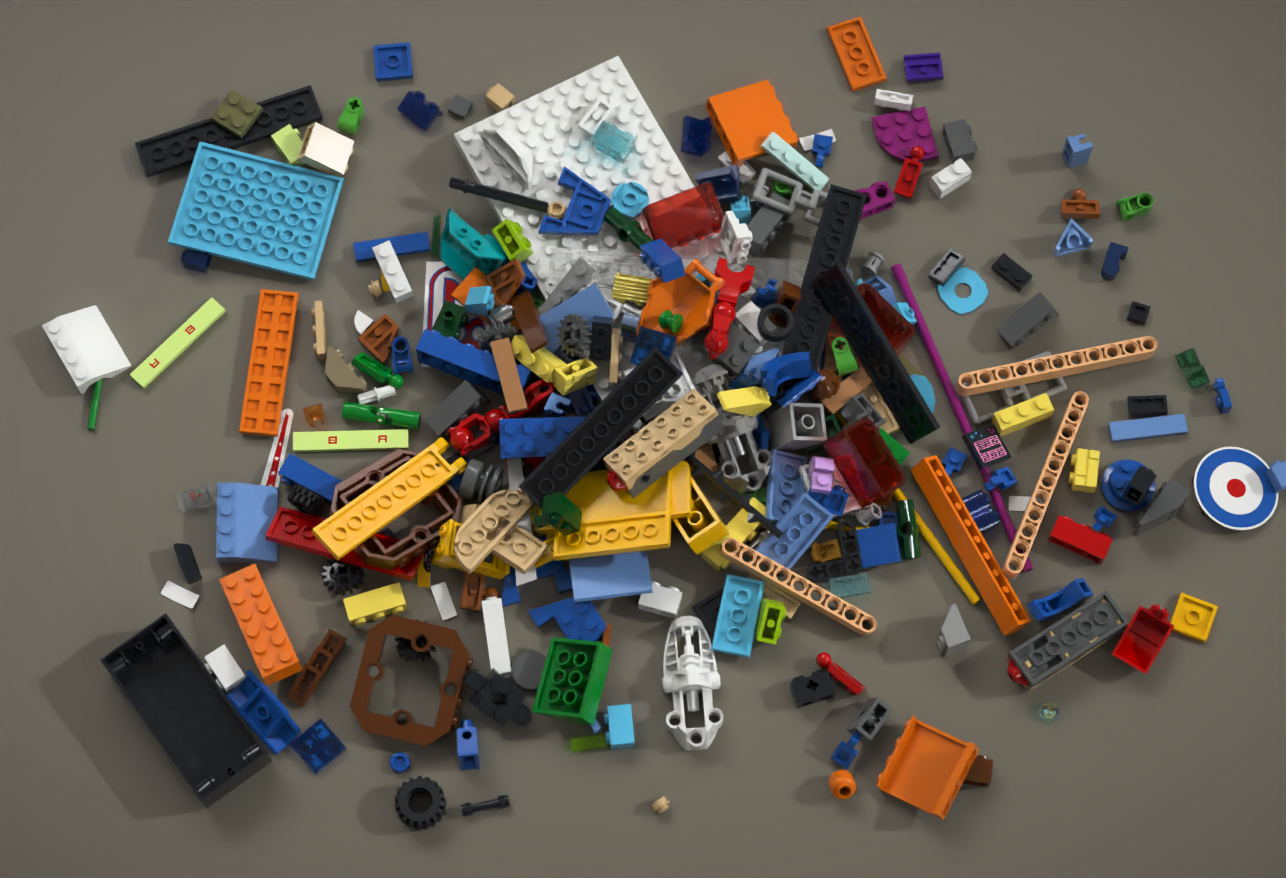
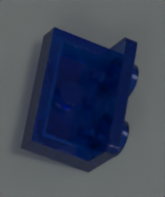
M418 90L409 91L397 109L422 130L427 131L436 117L441 116L443 112L439 110L440 107L436 103L426 100V95Z
M690 116L683 118L681 152L701 157L710 150L711 117H706L703 120Z

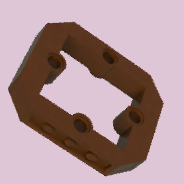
M397 449L335 485L330 516L419 453ZM446 482L420 501L425 505L433 504L442 515L441 517L424 527H415L411 535L387 549L384 548L375 535H372L353 550L365 565L394 570L397 567H404L412 558L420 557L425 550L435 548L440 543L439 529L441 525L450 519L454 522L459 520L462 499L451 485Z
M392 615L369 629L350 708L362 729L366 732L429 746L457 727L459 717L456 716L457 709L462 707V689L465 690L467 687L464 676L467 670H471L473 659L470 658L471 654L457 630ZM387 634L410 639L412 647L418 652H428L433 645L453 650L446 681L440 686L442 698L434 727L415 723L413 715L407 710H398L392 717L368 711L375 682L381 681L385 676V668L380 661ZM421 637H425L427 640V644L423 648H420L417 644L418 639ZM373 666H377L379 669L376 677L370 675V669ZM449 685H454L456 689L455 694L452 696H448L446 693V688ZM401 714H405L408 718L405 725H400L398 722Z

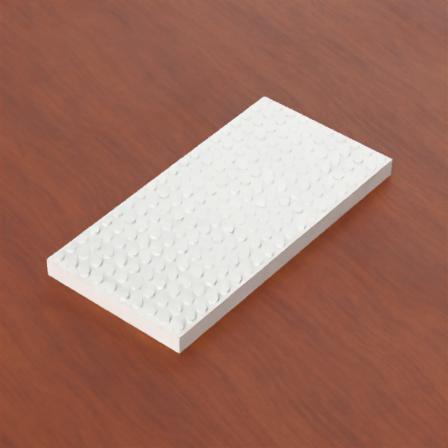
M619 56L454 134L455 144L478 184L548 202L549 205L558 201L565 205L567 211L574 190L558 185L564 166L611 199L609 209L613 207L612 194L615 188L622 183L635 182L646 189L649 204L641 216L633 219L640 223L642 231L653 241L661 238L682 259L684 270L696 258L703 267L714 274L719 257L727 259L718 239L720 229ZM602 98L614 106L615 111L593 138L580 130L578 124L596 101ZM481 129L509 130L512 135L516 134L519 137L521 144L525 148L528 147L532 151L534 156L532 187L530 190L515 177L480 139L479 131ZM485 197L499 223L505 219L518 222L523 229L522 234L531 242V249L534 253L526 258L524 262L536 278L537 285L535 288L544 302L579 257L584 258L596 269L579 292L596 283L603 295L615 300V298H612L615 273L656 279L654 272L649 271L647 265L641 262L639 256L641 252L629 241L626 243L622 242L617 235V231L606 221L603 222L598 235L538 234L544 216H548L547 212L543 213ZM727 261V267L731 271H743L740 264L730 265ZM694 271L692 275H693V276H697V275H699L700 273L697 272V271ZM752 284L747 292L738 295L735 307L736 313L750 302L751 296L756 292ZM626 300V303L630 304L631 306L639 310H642L643 307H645L635 305L634 301ZM621 311L612 327L620 329L619 335L621 334V323L624 316ZM624 340L622 347H619V353L622 354L621 365H618V371H621V381L625 378L624 371L639 364L634 363L635 355L637 356L632 351L635 343ZM690 341L687 342L686 347L682 345L674 346L673 350L671 348L663 353L666 355L676 350L678 351L693 385L694 376L699 370L715 364ZM767 341L751 357L774 348L779 349V357L782 354L785 341ZM590 343L587 344L589 349L585 350L584 354L574 356L575 360L584 357L589 358ZM609 358L608 361L590 359L597 367L596 380L592 386L598 394L599 403L613 390L608 389ZM741 371L737 375L732 376L731 379L733 380L742 374ZM709 381L703 382L714 407L720 406L717 387H712ZM638 420L630 430L634 429V432L637 433L646 425L641 420ZM623 436L620 438L622 444L624 443Z

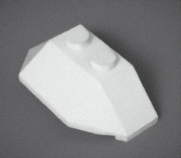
M481 129L479 131L480 139L515 177L530 190L532 187L534 156L532 151L528 147L525 148L521 144L519 137L516 134L512 135L509 130Z

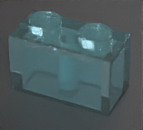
M602 121L591 138V146L624 163L635 146V138L631 133L619 130L613 123Z

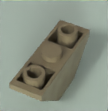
M330 345L327 350L324 372L328 382L338 393L358 395L367 392V383L363 377H358L354 373L356 370L350 362L346 363L343 360L344 356L338 348L335 350Z

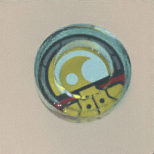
M1052 701L1043 703L1039 709L1040 717L1046 722L1055 721L1060 714L1059 706Z

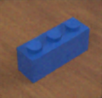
M661 238L640 246L641 253L639 256L641 262L647 265L649 271L654 272L656 278H660L666 283L685 276L682 259Z

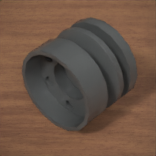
M471 459L462 478L459 497L472 501L479 494L478 503L482 504L489 496L501 491L504 469L499 467L495 471V466L490 465L488 470L484 472L485 462Z

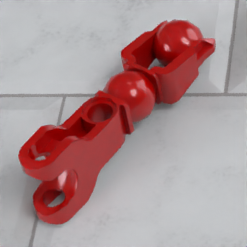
M720 257L718 259L714 275L721 277L725 280V283L719 289L717 303L712 311L713 319L710 330L704 339L705 349L708 351L711 359H715L728 348L727 337L731 323L736 317L735 307L738 295L750 289L755 270L754 266L746 265L743 271L733 272L727 267V259Z
M541 379L524 390L523 393L528 410L508 414L505 403L499 409L489 410L484 417L478 413L467 417L459 425L448 429L446 432L451 435V446L457 451H461L460 456H465L472 450L476 451L490 444L492 433H499V419L526 418L530 415L544 412L546 403L543 402L554 392L553 383ZM541 386L549 387V390L544 389L540 391ZM478 425L485 434L474 440L473 433L469 428Z

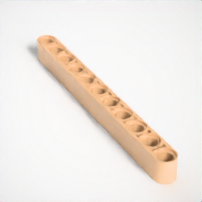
M1145 336L967 372L960 375L956 391L961 396H970L1147 360L1153 356L1157 348V341L1151 336ZM1107 353L1113 354L1114 357H1110ZM1089 357H1094L1096 361L1091 360ZM1053 364L1059 365L1060 368L1054 367ZM1035 368L1041 369L1042 372L1035 370ZM999 375L1004 376L1006 379H1001ZM980 379H985L988 383H983ZM962 383L969 384V387L962 385Z
M1082 391L1074 393L1068 402L1004 562L1002 571L1008 579H1015L1024 567L1089 403L1088 395ZM1075 400L1080 401L1082 405L1076 404ZM1068 416L1073 417L1076 421H1071ZM1062 433H1067L1069 438L1064 437ZM1055 449H1060L1063 454L1057 453ZM1049 465H1053L1056 470H1051ZM1042 482H1047L1050 487L1044 486ZM1035 498H1040L1043 504L1038 503ZM1029 515H1034L1037 520L1030 519ZM1022 531L1028 532L1030 537L1024 536ZM1015 548L1022 549L1023 554H1019ZM1009 565H1014L1017 571L1011 570Z

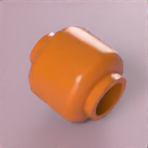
M837 770L830 775L828 784L835 798L844 800L850 798L855 793L856 784L850 772Z

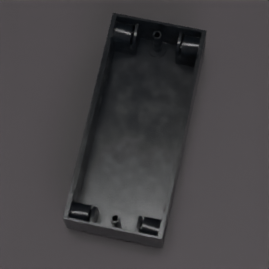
M166 613L100 659L206 809L272 762L268 752Z

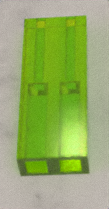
M605 733L571 739L573 752L607 747Z

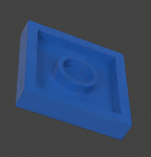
M410 42L373 46L376 82L413 78Z
M895 523L856 530L862 568L902 562Z

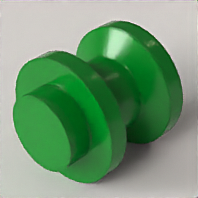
M669 310L661 313L659 325L662 329L670 328V331L674 333L681 329L683 324V316L681 314L673 316V313Z

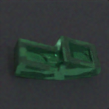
M1194 348L1175 355L1191 389L1210 383L1204 365L1200 364Z

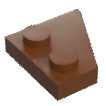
M514 259L486 275L497 307L509 302L526 277L519 259Z
M385 313L358 338V341L384 365L399 327Z

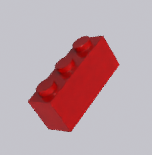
M1059 515L1047 541L1101 565L1113 539L1109 538V535L1104 532L1098 533L1092 530L1086 524L1074 522L1069 516Z

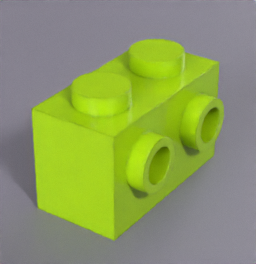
M505 219L492 229L509 260L519 259L522 262L534 253L531 249V242L522 234L523 229L518 222Z
M763 598L754 635L757 641L776 645L777 639L780 638L782 632L781 622L786 616V608L782 602Z

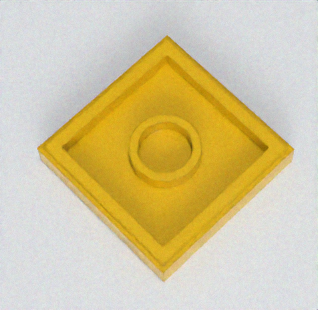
M1181 592L1170 621L1174 625L1172 631L1205 643L1218 606Z

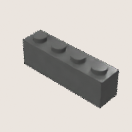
M774 192L769 197L772 200L789 206V200ZM764 204L747 225L749 231L752 232V242H750L751 247L748 249V254L757 257L760 251L764 252L768 241H773L776 231L782 229L784 220L788 221L791 215Z

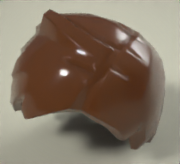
M831 368L816 371L823 378L808 391L810 399L814 401L820 399L822 401L825 398H831L832 395H836L838 388H840L838 376L833 373Z

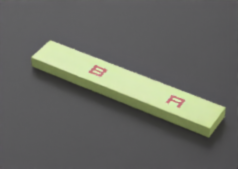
M211 297L130 374L131 378L145 389L226 312L225 309Z
M408 429L293 432V452L409 450Z

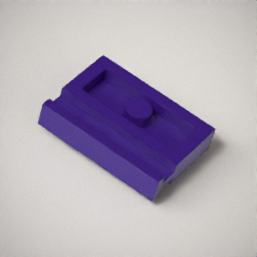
M941 54L904 55L906 83L943 80Z

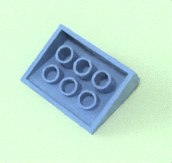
M237 482L217 483L216 559L219 564L277 562L278 543L266 540L265 535L278 511V487Z
M647 550L569 559L574 603L653 593Z

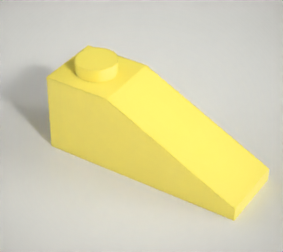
M755 386L717 393L724 411L755 417L772 405L768 392L763 388Z

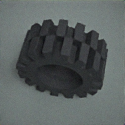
M295 485L287 497V500L293 506H296L297 509L313 516H317L325 504L321 497H318L313 491H309L301 485Z

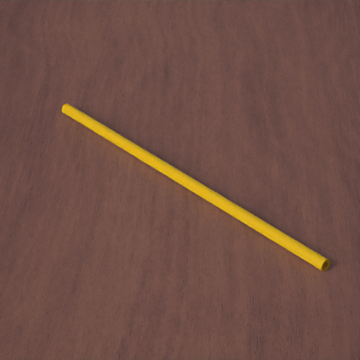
M839 411L834 414L843 427L848 424ZM865 440L856 443L869 462L875 455L874 452L866 444ZM896 484L893 492L894 498L897 502L908 500ZM915 510L916 523L920 527L921 535L972 605L978 603L981 600Z

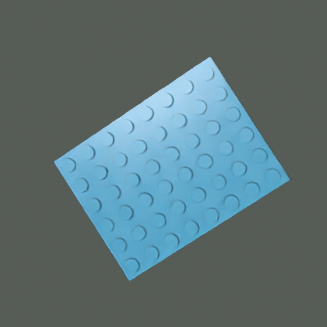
M199 141L168 244L314 281L344 178Z

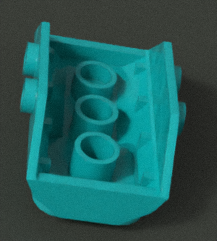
M449 207L440 239L441 261L464 280L475 267L485 275H488L510 262L502 246L493 236L489 234L482 236Z

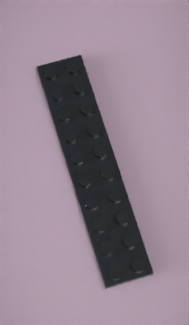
M311 85L256 103L263 108V111L242 139L209 118L136 142L135 145L146 177L193 163L199 141L228 149H235L269 138L272 134L289 124L295 129L323 120Z
M833 184L829 186L801 284V300L793 313L794 327L791 335L785 340L781 354L782 356L790 353L810 352L811 371L818 370L833 317L812 280L839 263H842L846 269L867 196L866 194Z
M839 263L813 279L814 285L909 443L912 444L939 429L940 425L843 264Z

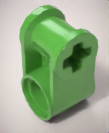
M352 97L346 102L337 123L338 130L356 135L364 114L362 101L358 97Z
M1141 193L1122 198L1115 204L1120 209L1121 220L1129 221L1136 217L1147 215L1151 211L1154 199L1149 193ZM1140 202H1146L1148 206H1142Z
M844 337L835 338L831 345L840 376L859 370L848 341Z

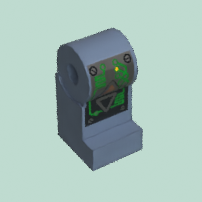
M627 312L624 313L620 334L623 336L624 341L635 343L637 338L636 331L641 316H632Z

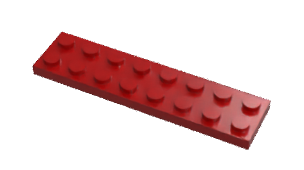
M279 507L265 535L266 540L336 560L312 534V529L326 519ZM378 533L374 534L385 549L401 541ZM354 550L340 558L339 561L413 581L425 552L420 557H414L409 560L404 567H397L394 570L365 565Z

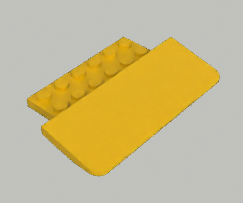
M681 461L634 499L626 491L612 490L607 483L608 470L587 472L565 495L582 511L580 531L569 535H562L551 524L538 528L541 535L555 533L553 551L555 561L670 548L671 519L692 517L691 472L689 464ZM538 507V515H541L542 510Z

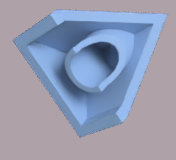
M1072 218L1055 248L1054 257L1087 250L1092 246V238Z

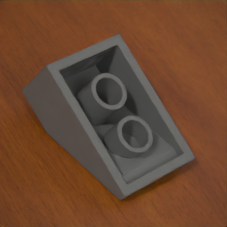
M732 323L727 337L728 348L715 359L709 357L704 345V339L709 333L710 326L688 339L715 364L721 365L730 377L737 375L760 346L750 335Z

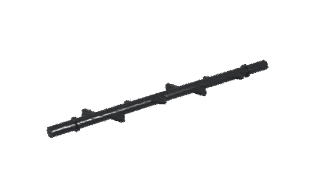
M643 416L639 419V420H641L645 425H647L648 423H650V422H647V423H646V421H645V419H644ZM696 450L685 458L694 466L692 473L694 476L703 474L722 490L720 500L724 501L731 498L749 513L748 523L758 521L762 524V527H765L778 539L782 537L784 533L772 524L769 518H765L749 504L750 494L740 496L722 481L724 474L722 469L712 472L695 457Z

